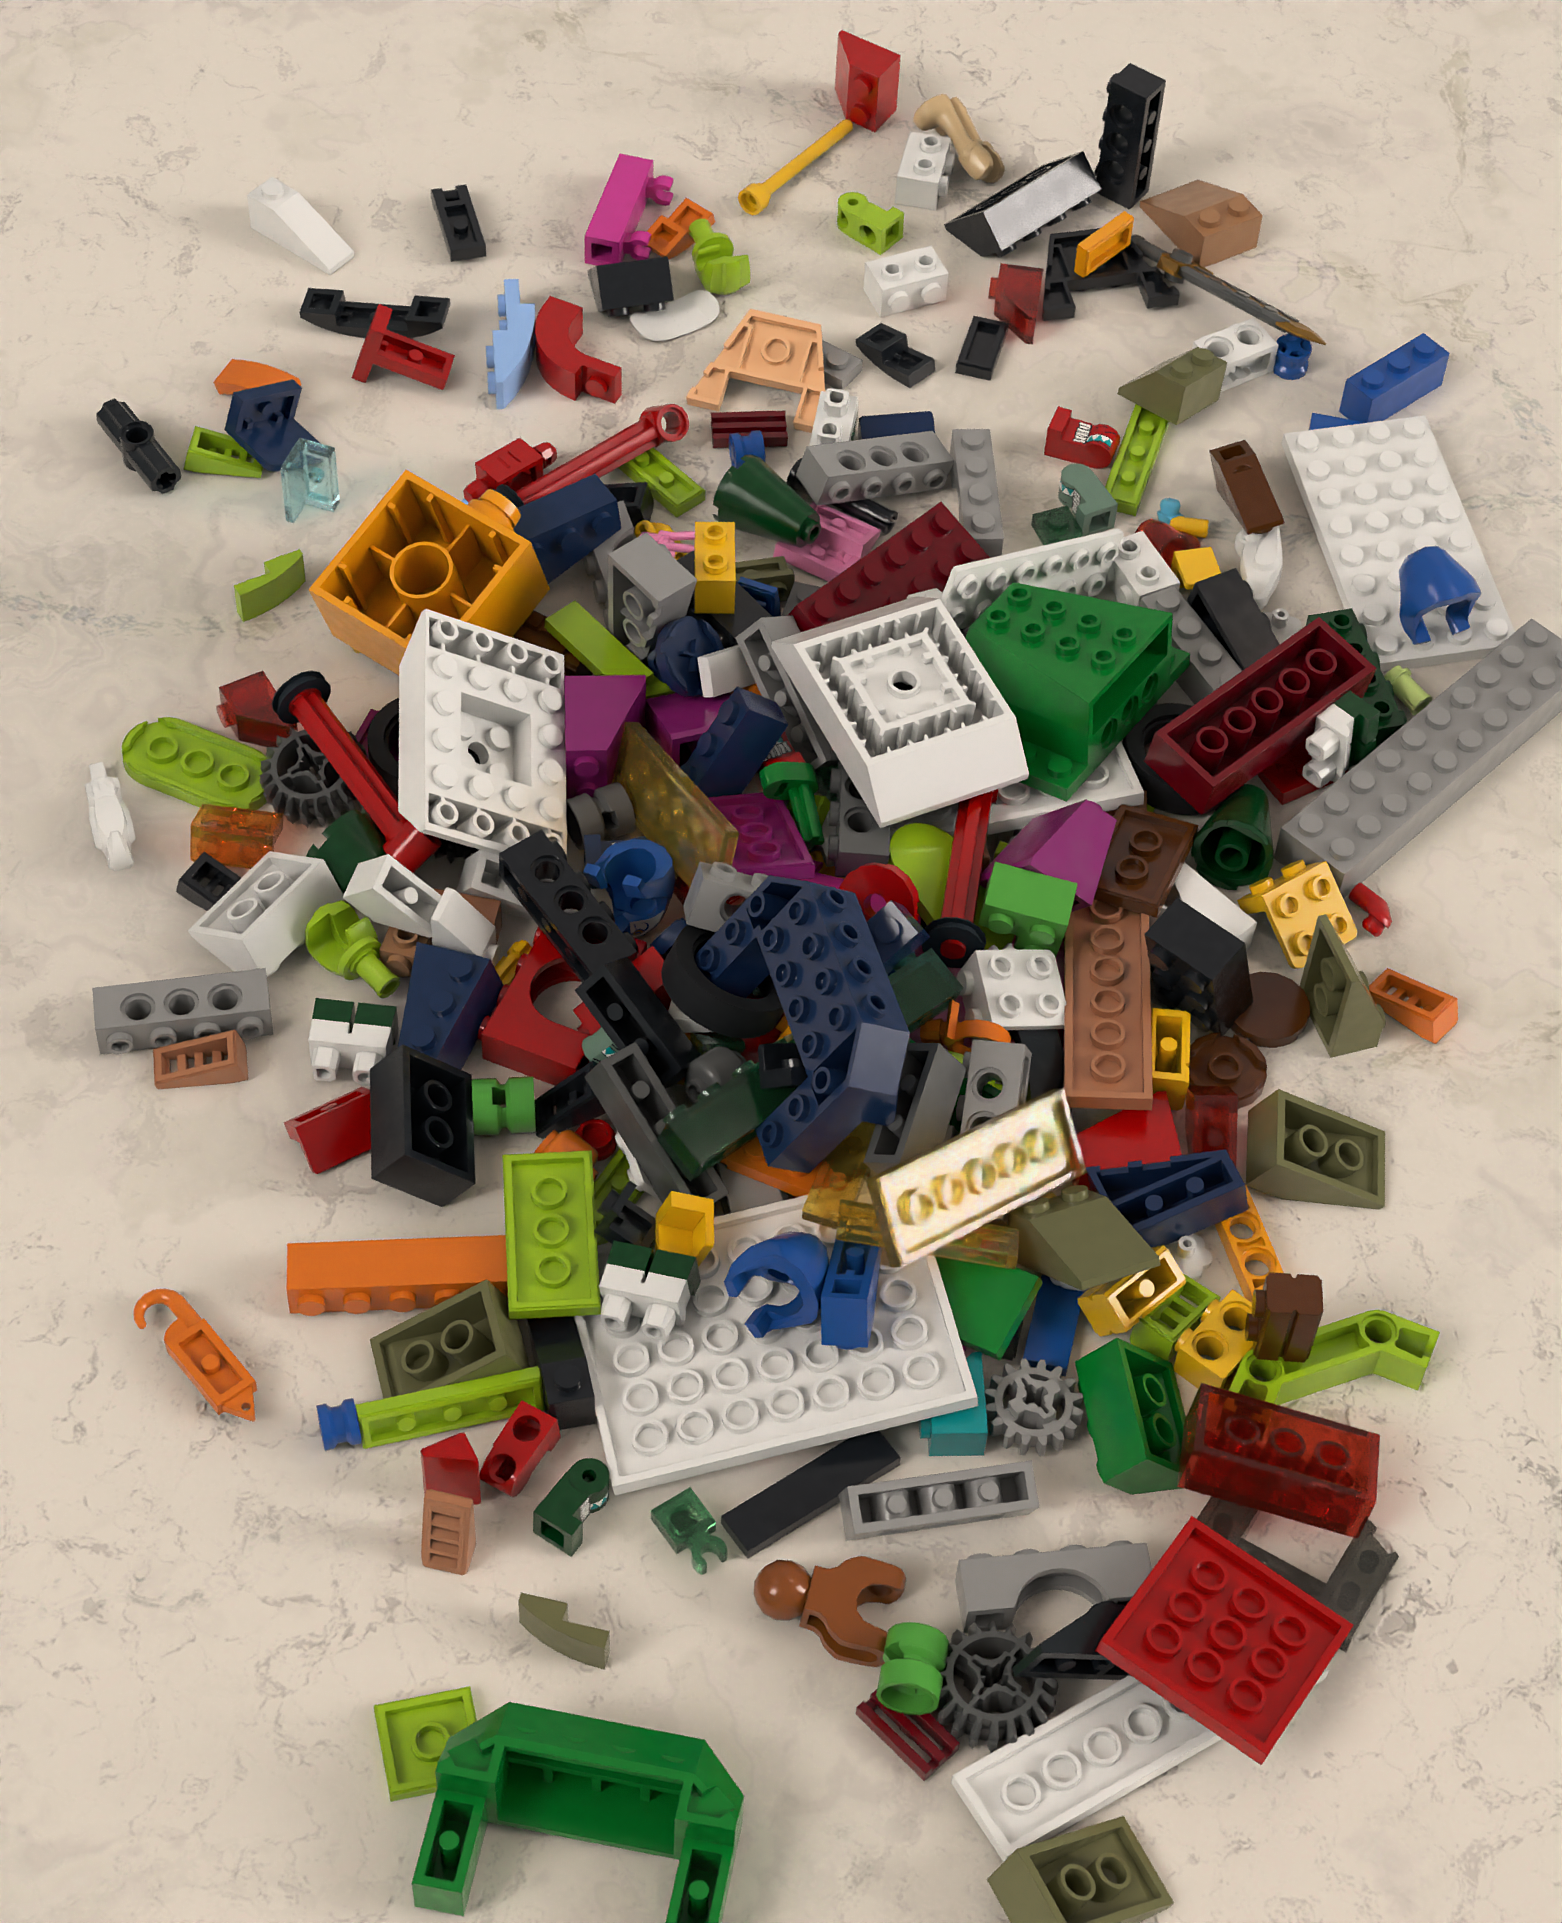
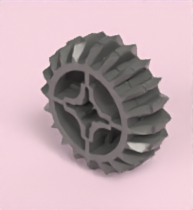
M290 726V736L288 738L277 736L276 743L278 747H266L268 759L261 761L260 767L263 773L260 775V784L265 791L263 794L267 803L273 806L274 811L279 816L285 815L292 824L301 819L302 824L308 828L313 820L317 819L319 824L325 827L328 817L333 816L335 819H338L341 816V811L344 809L348 811L354 809L353 800H357V798L307 731L304 729L297 732L296 729ZM351 731L348 732L363 753L367 755L364 746L357 741L356 736ZM310 767L314 769L316 774H319L320 781L317 780L315 774L311 773Z
M992 1620L988 1624L987 1631L982 1632L978 1625L973 1622L969 1626L968 1636L956 1629L952 1634L951 1643L948 1645L944 1671L940 1672L943 1681L938 1708L935 1709L940 1711L937 1721L942 1726L953 1724L951 1735L956 1739L960 1738L963 1734L969 1735L971 1749L978 1745L979 1740L988 1741L987 1747L992 1753L996 1750L998 1741L1003 1740L1006 1745L1017 1742V1736L1021 1737L1024 1734L1031 1736L1035 1733L1034 1728L1045 1724L1048 1721L1047 1715H1051L1054 1712L1056 1706L1054 1695H1057L1059 1687L1056 1679L1025 1677L1030 1688V1697L1021 1692L1022 1686L1013 1679L1014 1672L1012 1668L1036 1648H1031L1033 1637L1030 1632L1021 1638L1015 1636L1016 1629L1013 1623L1006 1628V1632L997 1631V1625ZM955 1675L963 1679V1685L971 1691L969 1703L965 1702L958 1693L953 1680ZM991 1712H1000V1713H1002V1714H990V1713H991Z

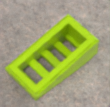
M195 426L187 451L184 470L197 473L261 478L263 467L255 458L253 463L247 462L246 458L252 456L231 436ZM231 455H232V456H239V458H238V459L233 458V457H231Z
M1185 1274L1183 1275L1186 1278V1284L1146 1317L1139 1319V1322L1133 1326L1129 1338L1132 1345L1167 1361L1177 1353L1174 1350V1346L1183 1332L1188 1328L1194 1331L1202 1323L1201 1317L1208 1305L1214 1299L1220 1301L1221 1298ZM1179 1296H1184L1194 1304L1198 1305V1307L1195 1308L1188 1302L1181 1299Z

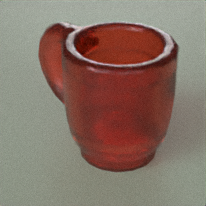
M1155 519L1145 520L1135 532L1143 531L1170 569L1174 551L1200 548V542L1195 536L1178 531L1164 521Z

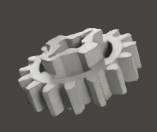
M1024 1358L1021 1359L1020 1369L1015 1370L1007 1363L1004 1365L1002 1377L996 1374L992 1375L990 1389H985L987 1421L991 1422L990 1435L992 1437L1000 1434L1004 1435V1448H1009L1015 1442L1020 1445V1455L1025 1456L1029 1447H1036L1039 1456H1044L1047 1445L1050 1444L1054 1449L1060 1451L1063 1447L1064 1438L1069 1440L1075 1438L1076 1425L1081 1424L1083 1410L1080 1409L1083 1395L1082 1393L1074 1392L1076 1384L1074 1378L1064 1381L1061 1379L1062 1367L1057 1366L1050 1372L1046 1370L1045 1360L1040 1359L1037 1368L1030 1367L1029 1362ZM1009 1394L1011 1396L1008 1407L1004 1409L1003 1399ZM1061 1405L1063 1409V1415L1059 1420H1057L1055 1418L1057 1408Z

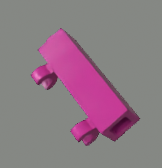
M619 153L584 236L585 263L597 266L622 263L626 254H629L636 260L648 259L651 248L643 246H648L651 234L646 231L635 230L649 198L659 205H670L673 193L666 191L671 190L674 182L673 178L665 175L653 178L654 160Z

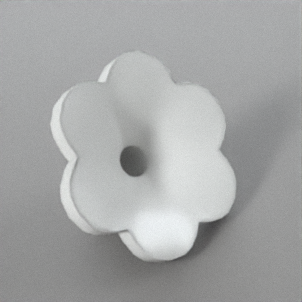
M1278 608L1271 613L1263 612L1268 616L1271 630L1279 644L1301 630V621L1291 617L1285 609Z
M1199 1235L1183 1236L1178 1241L1165 1246L1170 1251L1182 1273L1193 1280L1199 1279L1202 1276L1203 1269L1211 1265L1212 1254L1204 1248V1239Z

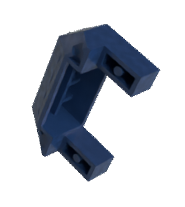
M769 875L694 955L699 970L709 981L722 990L743 998H747L769 974L771 975L808 1077L755 1131L769 1167L810 1173L862 1121L884 1126L895 1122L899 1085L910 1032L856 894L809 881Z

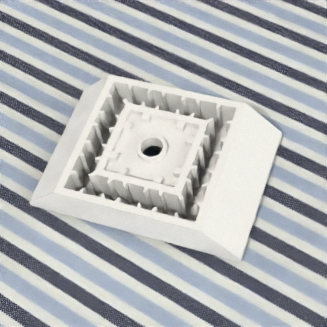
M915 596L772 641L771 647L880 828L1028 779L1029 771L1016 717L940 598ZM902 682L906 685H911L913 689L900 690L893 684Z
M428 609L421 612L399 665L398 812L419 832L499 855L500 852L542 830L551 842L557 841L561 845L567 857L563 654ZM468 749L473 750L478 755L480 764L475 762L472 755L468 753Z

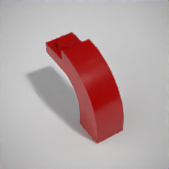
M550 296L541 307L535 322L536 363L542 377L554 390L574 401L584 392L615 404L622 395V368L588 356L576 349L574 346L583 335V307Z

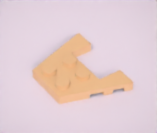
M750 309L724 343V349L716 360L710 362L704 370V376L696 387L692 386L687 393V405L719 412L729 379L742 380L802 394L793 421L794 429L812 433L820 393L825 391L821 324Z

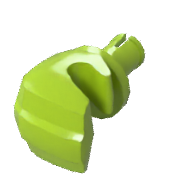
M698 219L692 222L689 226V235L696 243L692 250V258L695 271L704 288L712 294L729 295L749 284L750 264L748 255L733 256L734 247L730 238L720 232L714 233L708 220Z
M343 900L327 903L314 912L305 930L306 947L313 959L328 971L350 981L361 977L382 999L392 995L400 985V978L394 975L379 960L381 943L378 941L377 933L369 918L366 916L360 920L355 910Z

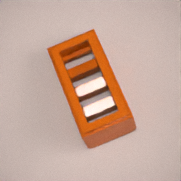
M1387 968L1369 985V992L1375 1004H1380L1383 1011L1434 1044L1446 1035L1458 1021V1001L1456 997ZM1392 987L1397 989L1392 995L1387 994Z

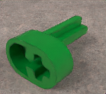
M776 762L764 767L759 774L764 796L774 800H790L796 826L807 849H813L815 845H823L825 840L814 797L819 786L813 765L804 762Z

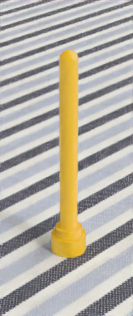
M848 119L842 120L765 182L751 183L741 190L738 194V201L742 209L750 215L759 214L768 206L772 193L850 133L853 129V123Z

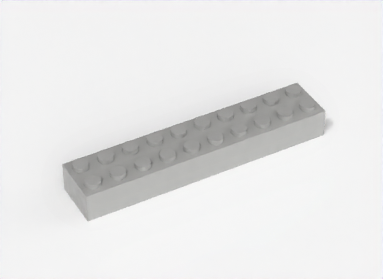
M1531 618L1283 825L1280 829L1274 859L1284 866L1302 859L1305 865L1327 861L1344 899L1358 883L1365 881L1562 711V639Z

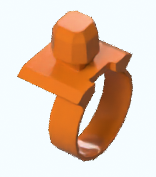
M954 1000L949 1003L946 1022L943 1021V1018L928 1019L921 1023L920 1028L922 1043H939L942 1046L945 1044L948 1051L963 1055L965 1052H971L972 1049L963 1045L964 1038L977 1037L1007 1043L1011 1041L1009 1032L999 1024L978 1019L959 1022L960 1003Z

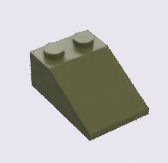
M1326 914L1320 915L1317 918L1300 982V987L1304 990L1310 1002V1018L1330 1058L1377 1047L1382 1029L1386 1025L1384 1011L1380 1004H1375L1369 992L1366 975L1363 971H1358L1350 953Z
M1278 1089L1248 1110L1246 1186L1284 1200L1380 1210L1385 1206V1131Z
M1075 1185L1066 1187L1061 1190V1195L1053 1198H1030L1023 1201V1207L1007 1211L1015 1263L1083 1291L1161 1266L1159 1256L1106 1196L1088 1190L1087 1186Z
M487 1279L370 1339L383 1399L530 1368L518 1320L509 1319L508 1297Z
M1124 1816L1016 1849L987 1879L1011 1923H1140L1174 1904Z

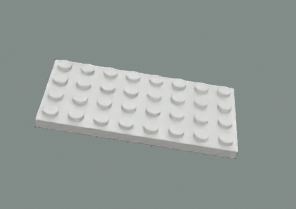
M1426 416L1284 433L1281 443L1343 607L1344 609L1352 608L1358 622L1364 624L1369 646L1372 652L1375 651L1379 656L1381 672H1388L1398 665L1402 668L1411 669L1483 659L1515 633ZM1439 546L1446 550L1453 559L1475 578L1481 590V596L1468 616L1469 629L1452 635L1445 618L1448 605L1438 607L1422 616L1431 641L1413 645L1412 640L1405 633L1400 621L1399 569L1408 555L1423 547Z

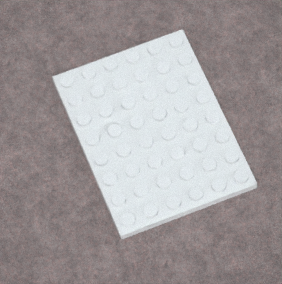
M882 1177L714 1217V1246L698 1267L701 1282L695 1296H690L686 1306L683 1327L674 1325L665 1341L652 1339L643 1334L641 1324L644 1318L630 1316L626 1330L619 1332L605 1329L602 1324L601 1315L574 1316L587 1359L595 1396L596 1416L615 1496L978 1406L976 1390L915 1188L892 1187ZM838 1228L883 1230L874 1321L868 1348L857 1347L844 1350L836 1346L821 1345V1310L817 1319L810 1324L772 1330L766 1333L763 1338H755L745 1326V1322L757 1308L765 1304L776 1306L788 1304L799 1293L798 1288L794 1285L767 1280L761 1276H754L738 1297H729L724 1280L731 1264L748 1248L789 1231L811 1233L817 1236L826 1246L830 1262ZM656 1238L649 1247L653 1248L654 1256L656 1253ZM611 1243L597 1246L599 1285L612 1247ZM600 1293V1302H601V1309H602V1303H603V1301H602V1297H601V1293Z

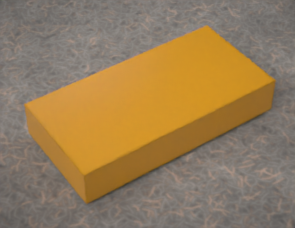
M1123 211L1077 245L1074 272L1084 278L1129 246L1134 217Z

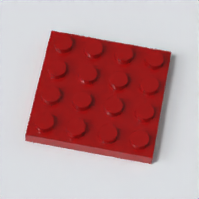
M1191 1516L1100 1640L1095 1651L1252 1760L1262 1765L1354 1625Z

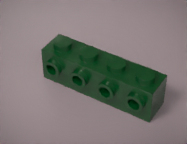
M1352 608L1308 615L1306 625L1320 617L1377 668L1362 698L1380 711L1377 737H1375L1376 749L1406 724L1407 718L1405 712L1402 709L1399 710L1394 700L1391 682L1385 680L1381 672L1378 654L1375 651L1372 652L1369 646L1364 624L1358 622Z

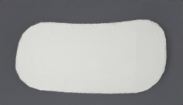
M695 290L666 304L665 310L646 313L644 311L635 312L630 315V321L643 337L653 341H665L687 335L710 324L717 318L720 312V305L709 291Z

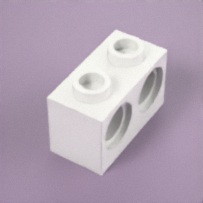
M1254 318L1193 341L1192 349L1199 347L1210 350L1215 356L1227 362L1221 388L1222 392L1273 372L1279 344Z

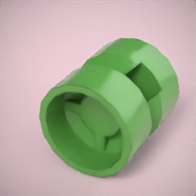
M533 1076L509 1077L505 1084H500L496 1078L472 1079L474 1136L499 1135L502 1128H508L511 1134L536 1133Z
M903 1622L895 1624L888 1629L883 1654L885 1664L881 1666L876 1692L880 1703L891 1710L909 1715H923L931 1713L938 1708L943 1681L940 1672L944 1671L949 1645L945 1634L932 1626L916 1622Z

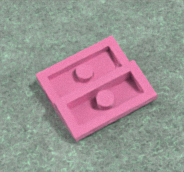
M813 501L810 506L819 514L821 531L817 539L804 547H796L778 541L775 545L773 557L784 556L786 563L829 582L866 556L879 538L881 530L827 505L817 506Z

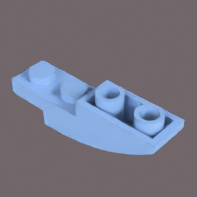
M504 279V294L497 295L498 317H506V320H499V330H492L493 346H486L487 368H494V372H487L488 394H496L497 409H505L514 399L526 380L534 358L535 303L520 304L519 279Z

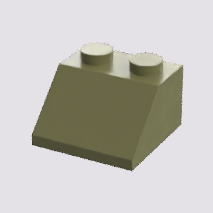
M1196 347L1160 363L1119 387L1118 395L1178 425L1219 400L1227 362L1215 356L1210 350Z

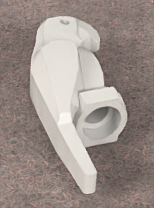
M1279 526L1273 527L1271 531L1264 534L1252 533L1249 535L1242 527L1235 539L1234 548L1238 556L1241 557L1240 576L1250 585L1253 598L1260 610L1267 605L1281 577L1283 560Z
M103 762L90 764L89 769L92 781L85 784L89 803V821L95 848L104 852L109 869L113 871L129 869L134 864L131 844L136 838L129 810L122 800L118 777H107Z

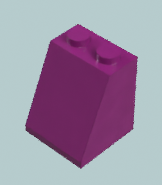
M646 675L564 676L566 799L583 793L593 797L595 789L619 782L626 770L625 757L627 752L634 746L640 745L645 736Z
M729 692L716 697H683L673 693L646 699V730L652 745L660 751L673 781L678 769L687 762L697 747L700 736L707 732L717 717L723 702L731 696Z
M1087 799L1035 817L983 870L980 885L985 889L987 888L994 863L999 862L1078 883L1071 912L1092 906L1117 819L1103 811L1099 804Z

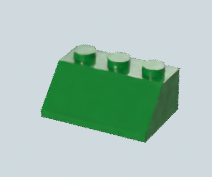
M1119 1338L1113 1339L1075 1361L1079 1378L1078 1390L1083 1395L1088 1416L1087 1429L1094 1442L1098 1459L1096 1464L1097 1471L1104 1484L1134 1495L1196 1487L1203 1483L1171 1362Z

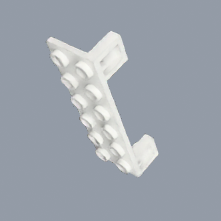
M1117 528L957 565L952 568L943 592L935 588L909 594L907 599L915 596L940 598L958 628L962 629L970 627L1013 582L1088 597L1099 595L1105 586L1106 576L1111 564L1119 553V545L1124 533Z

